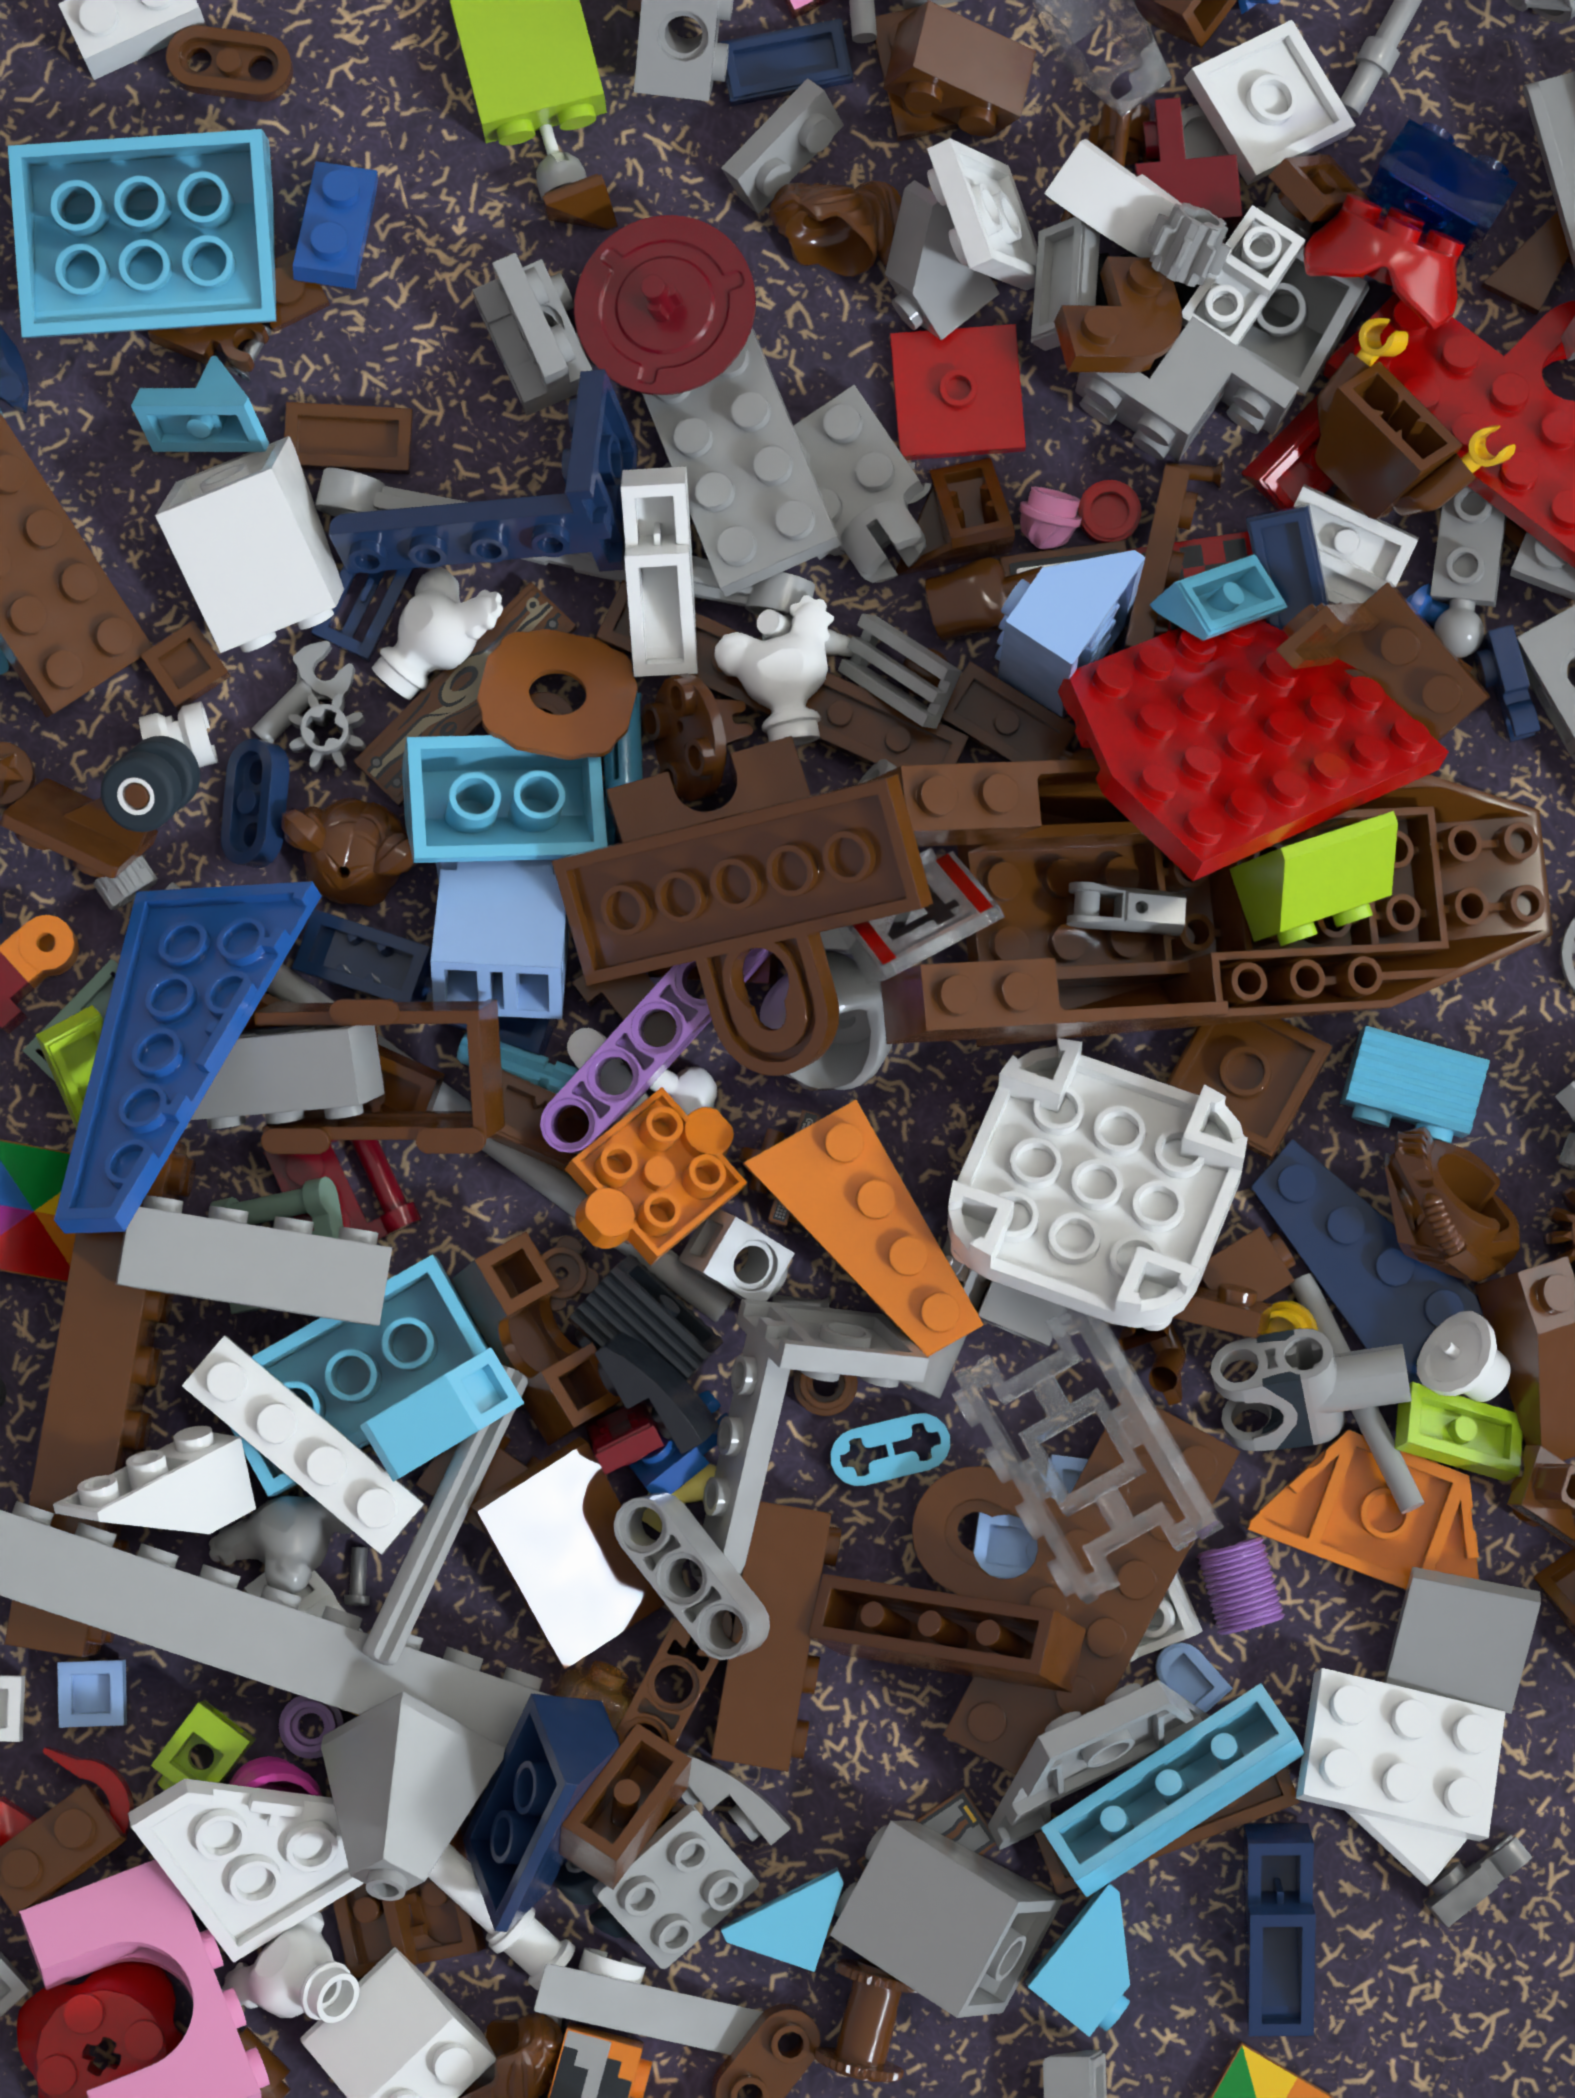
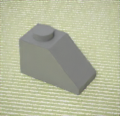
M914 180L904 189L885 275L897 293V296L891 302L902 320L911 329L916 330L921 326L942 340L1000 293L990 276L969 269L968 264L964 266L959 262L949 239V230L955 228L947 205L942 206L931 190Z

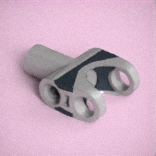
M1294 1329L1263 1334L1256 1339L1250 1337L1231 1342L1222 1347L1211 1362V1376L1215 1389L1224 1398L1229 1399L1222 1410L1221 1419L1226 1437L1234 1446L1248 1451L1290 1449L1322 1444L1331 1441L1340 1434L1345 1425V1411L1412 1401L1403 1344L1334 1354L1330 1340L1323 1333L1314 1329ZM1238 1360H1248L1258 1366L1255 1374L1243 1382L1233 1383L1223 1377L1225 1368ZM1252 1409L1264 1413L1269 1420L1258 1431L1243 1432L1233 1425L1235 1418L1243 1411Z

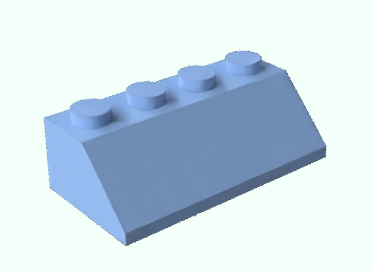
M1131 550L1043 567L1031 584L1021 579L1001 609V612L1005 615L999 625V628L1003 631L997 640V644L1000 647L995 655V659L1000 661L998 679L1061 718H1064L1067 712L1057 692L1063 679H1070L1077 668L1104 658L1131 618L1145 557L1137 551Z

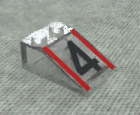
M932 847L920 853L933 904L922 909L838 928L867 984L887 980L1005 917L998 903L953 851L939 858L936 857Z

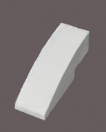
M670 467L623 470L621 497L625 536L624 557L634 677L685 673L697 674L696 618L687 468Z

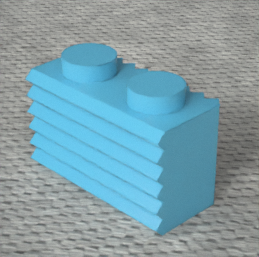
M1364 1026L1359 1031L1340 1104L1354 1107L1352 1118L1357 1121L1389 1128L1391 1118L1414 1124L1416 1125L1415 1129L1425 1127L1430 1132L1433 1140L1451 1144L1453 1136L1464 1138L1472 1130L1490 1060L1370 1026Z

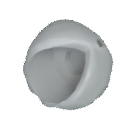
M826 953L839 1002V1023L835 1038L829 1049L817 1061L794 1073L784 1075L794 1079L803 1089L809 1091L848 1090L863 1085L878 1072L892 1048V1044L886 1043L881 980L870 969L863 967L842 953ZM788 973L774 984L761 1006L760 1021L771 1029H779L785 1022L786 1008L784 1000L789 988Z

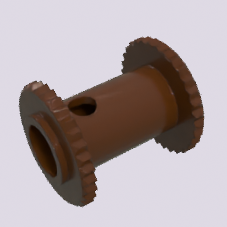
M841 1959L836 1962L835 1971L852 1979V1989L846 2003L836 2048H815L814 2057L823 2066L854 2079L870 2082L899 2081L903 2078L904 2070L898 2065L886 2061L898 2014L897 2008L903 1992H918L867 1959Z

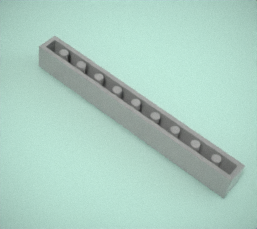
M16 1501L12 1513L0 1510V1596L358 1715L404 1691L506 1748L530 1694L549 1695L539 1691L543 1682L542 1678L506 1667L503 1679L481 1672L480 1668L483 1658L450 1647H446L443 1659L421 1652L419 1650L423 1638L410 1634L398 1661L394 1665L385 1666L379 1664L363 1654V1646L369 1634L359 1631L363 1619L359 1616L329 1606H325L322 1618L298 1610L302 1597L264 1585L261 1597L237 1590L240 1576L203 1564L199 1576L175 1569L178 1555L142 1543L137 1556L113 1548L116 1534L80 1522L78 1523L75 1535L50 1527L54 1513Z

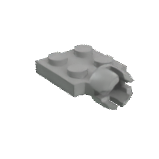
M853 385L794 425V429L842 543L841 546L817 556L820 560L829 553L840 550L848 555L865 580L871 583H879L898 576L884 554L883 548L892 543L908 568L920 558L926 548L924 533L908 511V503L915 495L923 491L924 487L861 393Z

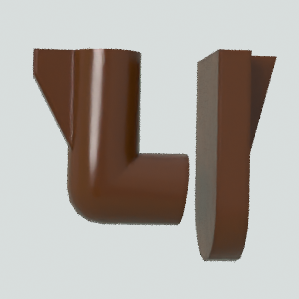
M1173 1319L1166 1328L1158 1331H1150L1143 1327L1124 1326L1118 1339L1123 1351L1150 1343L1156 1358L1149 1373V1383L1153 1389L1163 1392L1169 1406L1180 1403L1182 1400L1181 1371L1186 1361V1352L1172 1324Z

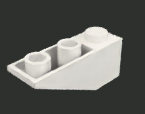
M194 1426L183 1429L173 1436L174 1442L158 1450L144 1451L132 1455L126 1460V1467L110 1475L96 1476L82 1481L77 1486V1492L53 1504L56 1514L99 1522L204 1534L213 1533L255 1510L256 1506L241 1437L214 1433L209 1426Z

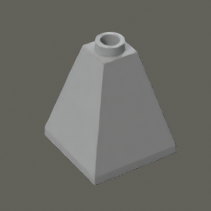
M404 1691L323 1735L321 1750L350 1876L365 1883L366 1891L371 1896L386 1901L399 1900L405 1896L407 1890L425 1882L502 1762L505 1748Z

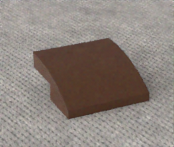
M459 1827L449 1844L467 1860L462 1833ZM428 1877L425 1882L407 1890V1894L405 1892V1896L399 1900L386 1901L377 1899L366 1891V1884L364 1883L333 1902L346 1967L356 1979L363 1978L394 1947L414 1965L476 1953L486 1949L482 1926Z

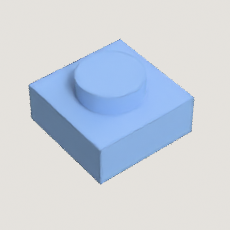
M126 1659L58 1662L59 1728L127 1725Z

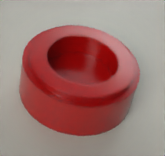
M1104 480L1093 484L1084 492L1079 503L1077 515L1082 518L1080 527L1084 534L1094 542L1101 544L1129 539L1139 525L1142 510L1140 500L1131 487L1120 481Z

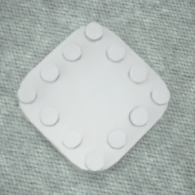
M1058 1038L1057 1046L1032 1050L1019 1059L1012 1055L999 1073L998 1088L957 1181L953 1180L947 1227L951 1239L950 1250L953 1257L958 1262L965 1264L971 1270L991 1281L1111 1324L1134 1328L1143 1327L1150 1331L1166 1328L1171 1323L1173 1317L1185 1309L1197 1291L1240 1184L1248 1137H1244L1240 1122L1225 1105L1226 1096L1205 1084L1199 1096L1081 1055L1082 1042Z

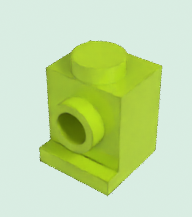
M206 1700L198 1702L151 1766L162 1774L157 1784L163 1790H167L183 1779L223 1783L255 1742L256 1738ZM198 1744L209 1746L214 1753V1761L207 1769L197 1768L191 1761V1751Z

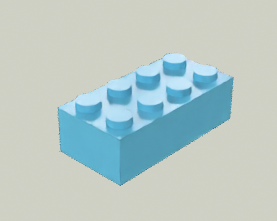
M432 1254L387 1280L380 1326L319 1318L253 1355L252 1358L357 1447L362 1449L370 1444L360 1427L362 1423L489 1348L439 1259ZM231 1428L234 1436L241 1437L244 1454L268 1496L277 1497L298 1485Z

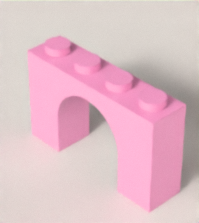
M156 1859L19 1911L24 1932L46 1990L116 1963L136 1961L159 1966L173 1974L185 1986L193 2001V2014L189 2028L182 2041L168 2056L151 2066L86 2091L87 2097L262 2098L260 2088L270 2085L268 2075L258 2049L255 2047L245 2051L237 2028L247 2024L234 1988L222 1991L215 1975L214 1969L224 1966L216 1940L208 1929L199 1933L191 1913L193 1908Z

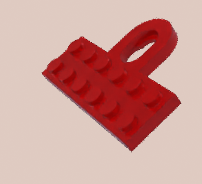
M1395 293L1369 320L1374 318L1390 319L1380 335L1382 346L1385 345L1388 337L1395 331H1406L1408 333V343L1401 354L1394 357L1379 356L1374 364L1380 361L1462 444L1461 449L1457 453L1461 458L1469 452L1470 438L1475 432L1492 425L1501 426L1487 437L1485 442L1486 449L1491 455L1497 456L1501 450L1515 444L1514 454L1503 463L1489 467L1481 466L1474 472L1476 479L1468 487L1575 569V401L1564 400L1553 394L1545 385L1542 377V370L1554 361L1567 359L1561 336L1575 316V300L1563 303L1550 310L1503 356L1453 317L1434 330L1428 328L1423 320L1406 306ZM1360 329L1326 362L1323 375L1328 379L1331 378L1350 352L1356 356L1361 350L1359 342Z

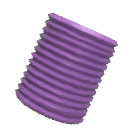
M1262 1537L1239 1541L1235 1545L1221 1549H1210L1198 1553L1196 1557L1200 1559L1198 1562L1201 1565L1199 1569L1203 1571L1201 1575L1205 1577L1203 1582L1207 1583L1204 1588L1208 1589L1206 1594L1210 1596L1208 1600L1212 1602L1210 1607L1213 1608L1211 1613L1215 1614L1213 1619L1217 1621L1215 1625L1219 1628L1217 1633L1220 1635L1259 1627L1281 1620L1285 1616L1282 1613L1284 1609L1281 1607L1282 1603L1279 1602L1281 1597L1277 1596L1279 1591L1275 1589L1277 1585L1273 1583L1275 1580L1272 1577L1274 1572L1270 1571L1272 1566L1268 1564L1270 1560L1266 1558L1268 1553L1265 1552V1549L1267 1547L1262 1543L1264 1541Z

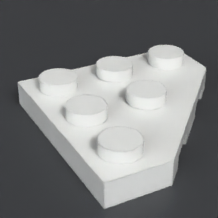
M183 1779L128 1813L131 1828L233 1963L364 1884L350 1876L335 1806L331 1797Z

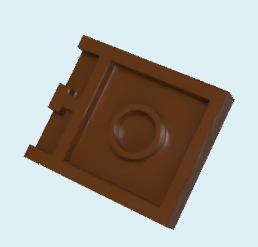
M1387 582L1364 603L1343 604L1340 602L1328 605L1321 603L1316 607L1313 603L1310 604L1284 626L1282 630L1289 638L1276 649L1294 669L1330 665L1337 659L1352 665L1356 669L1345 670V672L1353 677H1368L1379 683L1385 693L1413 719L1421 722L1438 742L1491 697L1392 582Z

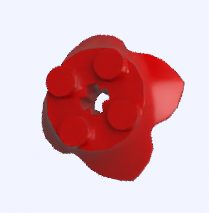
M1348 193L1338 214L1309 238L1303 250L1306 274L1309 276H1336L1342 278L1360 277L1362 279L1367 275L1382 283L1393 286L1392 292L1396 293L1404 304L1423 320L1428 328L1434 330L1444 324L1455 312L1458 299L1457 263L1465 244L1435 230H1430L1428 235L1423 234L1422 229L1425 221L1398 208L1390 207L1387 216H1381L1382 208Z
M136 1961L116 1963L94 1971L80 1984H61L48 1990L44 1987L23 2004L17 2019L18 2049L23 2063L33 2074L37 2082L39 2098H88L86 2091L151 2066L164 2059L179 2045L184 2035L177 2030L174 2024L177 2001L173 1984L163 1968L150 1963ZM105 2038H110L117 2044L113 2053L121 2055L120 2065L110 2064L102 2070L93 2063L96 2057L90 2055V2045L98 2046Z

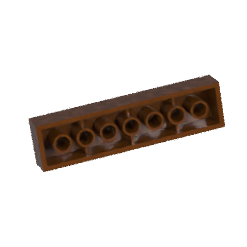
M179 1141L177 1142L149 1189L148 1196L178 1200L179 1196H190L194 1182L196 1162L195 1159H189L186 1155L187 1146ZM124 1232L76 1233L29 1505L54 1513L50 1527L75 1535L78 1523L80 1522L116 1534L113 1548L129 1553L130 1541L120 1539L122 1524L56 1514L53 1504L77 1492V1486L82 1481L96 1476L110 1475L126 1467V1460L135 1454V1450H146L151 1431L152 1414L142 1412L146 1386L157 1387L163 1359V1350L153 1347L157 1323H168L174 1294L115 1285ZM12 1600L4 1645L86 1657L100 1654L101 1645L104 1642L112 1643L115 1634Z

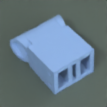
M556 859L435 862L439 888L430 961L433 1002L497 999L498 1016L562 1019L570 925L552 861Z

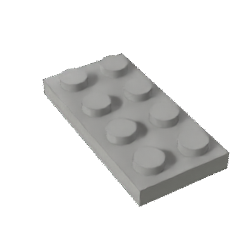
M753 327L738 357L723 373L712 381L680 394H643L671 467L687 468L689 512L718 585L726 597L842 545Z

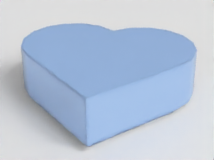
M1179 1642L1163 1648L1157 1656L1155 1669L1160 1682L1205 1713L1233 1689L1204 1655L1190 1644Z

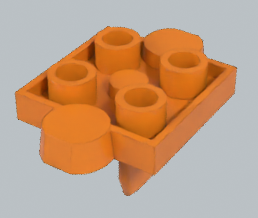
M661 1087L574 1157L566 1166L565 1170L588 1195L580 1202L576 1209V1227L593 1246L602 1249L614 1248L623 1242L632 1244L651 1266L738 1194L747 1184V1181L725 1158L734 1138L733 1127L717 1109L711 1107H701L687 1115L664 1088Z

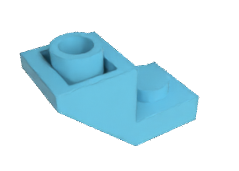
M490 1347L362 1423L360 1427L394 1482L524 1404V1401Z

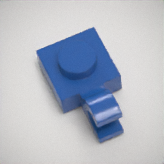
M709 1390L698 1394L711 1413L716 1412L721 1407V1404ZM727 1412L716 1420L719 1425L721 1420L728 1416ZM718 1428L702 1444L683 1454L680 1453L674 1441H668L658 1430L664 1446L650 1452L642 1459L629 1464V1466L650 1494L663 1492L672 1494L710 1464L703 1455L717 1446Z

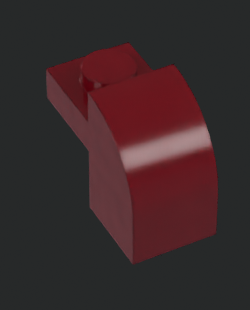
M1180 97L1155 100L1154 121L1143 122L1146 160L1158 159V162L1135 164V176L1143 174L1182 204L1183 202L1190 203L1193 206L1211 211L1212 214L1226 222L1225 227L1229 228L1226 234H1233L1242 221L1237 154L1186 159Z

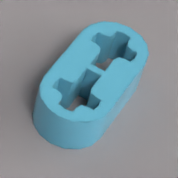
M927 1413L912 1414L854 1428L841 1434L834 1442L830 1453L831 1466L835 1475L843 1482L853 1486H866L928 1471L939 1466L947 1457L950 1449V1434L943 1422ZM923 1423L927 1433L937 1432L940 1437V1444L931 1448V1459L927 1461H920L918 1454L913 1451L895 1455L892 1444L893 1442L910 1438L912 1436L911 1426ZM853 1439H861L864 1448L886 1445L888 1457L868 1463L869 1474L865 1476H857L854 1467L843 1468L840 1462V1455L850 1451L849 1441Z

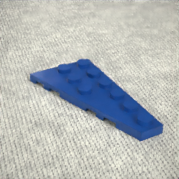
M313 881L136 892L54 1221L65 1234L125 1232L322 897Z

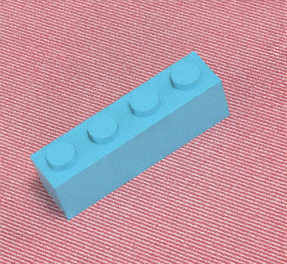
M1260 1683L1042 1826L1041 1829L1085 1896L1088 1897L1296 1761L1305 1753L1296 1734Z

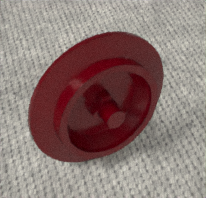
M660 215L641 219L626 225L608 237L586 263L579 278L574 300L577 333L585 352L599 370L605 369L609 379L620 386L649 395H673L691 391L705 385L723 373L738 357L745 346L752 330L756 312V292L753 276L745 258L736 245L725 234L708 223L678 215Z

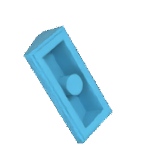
M1255 554L1176 581L1150 604L1152 609L1159 615L1203 641L1281 613L1287 608L1284 599Z

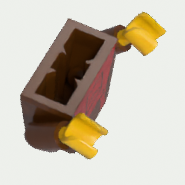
M1374 318L1362 325L1359 332L1361 350L1356 356L1351 352L1321 389L1317 398L1319 433L1321 434L1314 456L1317 466L1338 486L1333 498L1363 511L1368 518L1376 520L1392 510L1401 516H1410L1439 509L1476 479L1474 472L1481 466H1494L1509 460L1516 448V445L1512 444L1501 450L1497 456L1491 455L1486 449V439L1489 434L1501 427L1500 425H1492L1473 434L1468 445L1469 452L1461 458L1457 454L1462 444L1380 361L1374 364L1379 356L1394 357L1401 354L1408 343V333L1406 331H1395L1388 337L1385 345H1381V332L1390 321L1387 318Z

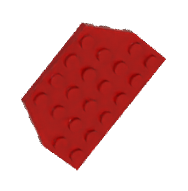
M1263 620L1250 623L1204 641L1179 627L1077 668L1070 679H1063L1057 691L1067 714L1075 721V733L1082 748H1091L1100 767L1096 781L1102 794L1192 881L1439 770L1449 751L1429 733L1428 729L1421 722L1413 719L1391 699L1379 683L1368 677H1353L1345 672V670L1356 669L1352 665L1337 659L1330 665L1294 669L1276 650L1289 637L1284 631Z

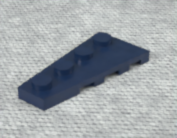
M1291 1139L1249 1188L1294 1252L1300 1257L1310 1273H1312L1319 1287L1338 1310L1364 1349L1403 1344L1409 1383L1422 1384L1417 1375V1359L1427 1339L1442 1322L1458 1312L1473 1311L1479 1315L1483 1313L1478 1297L1455 1277L1404 1255L1397 1240L1395 1226L1295 1140Z

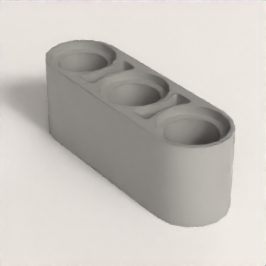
M663 1492L633 1498L621 1506L616 1513L614 1521L616 1539L701 1650L710 1657L725 1660L751 1652L763 1644L767 1639L770 1629L769 1614L764 1605L681 1500L674 1495ZM647 1508L653 1509L659 1515L662 1522L661 1535L657 1541L651 1539L645 1533L642 1526L643 1514ZM687 1559L695 1562L702 1572L703 1580L701 1588L697 1592L691 1590L682 1578L683 1564ZM727 1610L737 1615L742 1623L743 1634L739 1643L727 1638L722 1629L723 1615Z

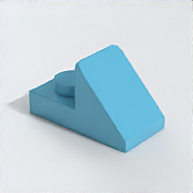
M217 356L210 357L196 388H140L131 405L153 452H265L269 445V441L248 396Z

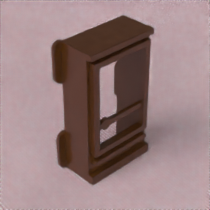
M387 998L340 999L334 1003H291V1001H278L254 1013L255 1025H273V1027L288 1025L375 1026L377 1045L378 1025L467 1024L472 1111H383L382 1104L386 1101V1093L368 1102L371 1105L372 1111H364V1113L357 1116L326 1119L324 1109L305 1110V1118L280 1124H267L262 1127L261 1144L264 1150L270 1154H321L329 1148L331 1140H416L418 1149L426 1154H474L485 1147L486 1139L505 1127L497 999L437 1002H395Z

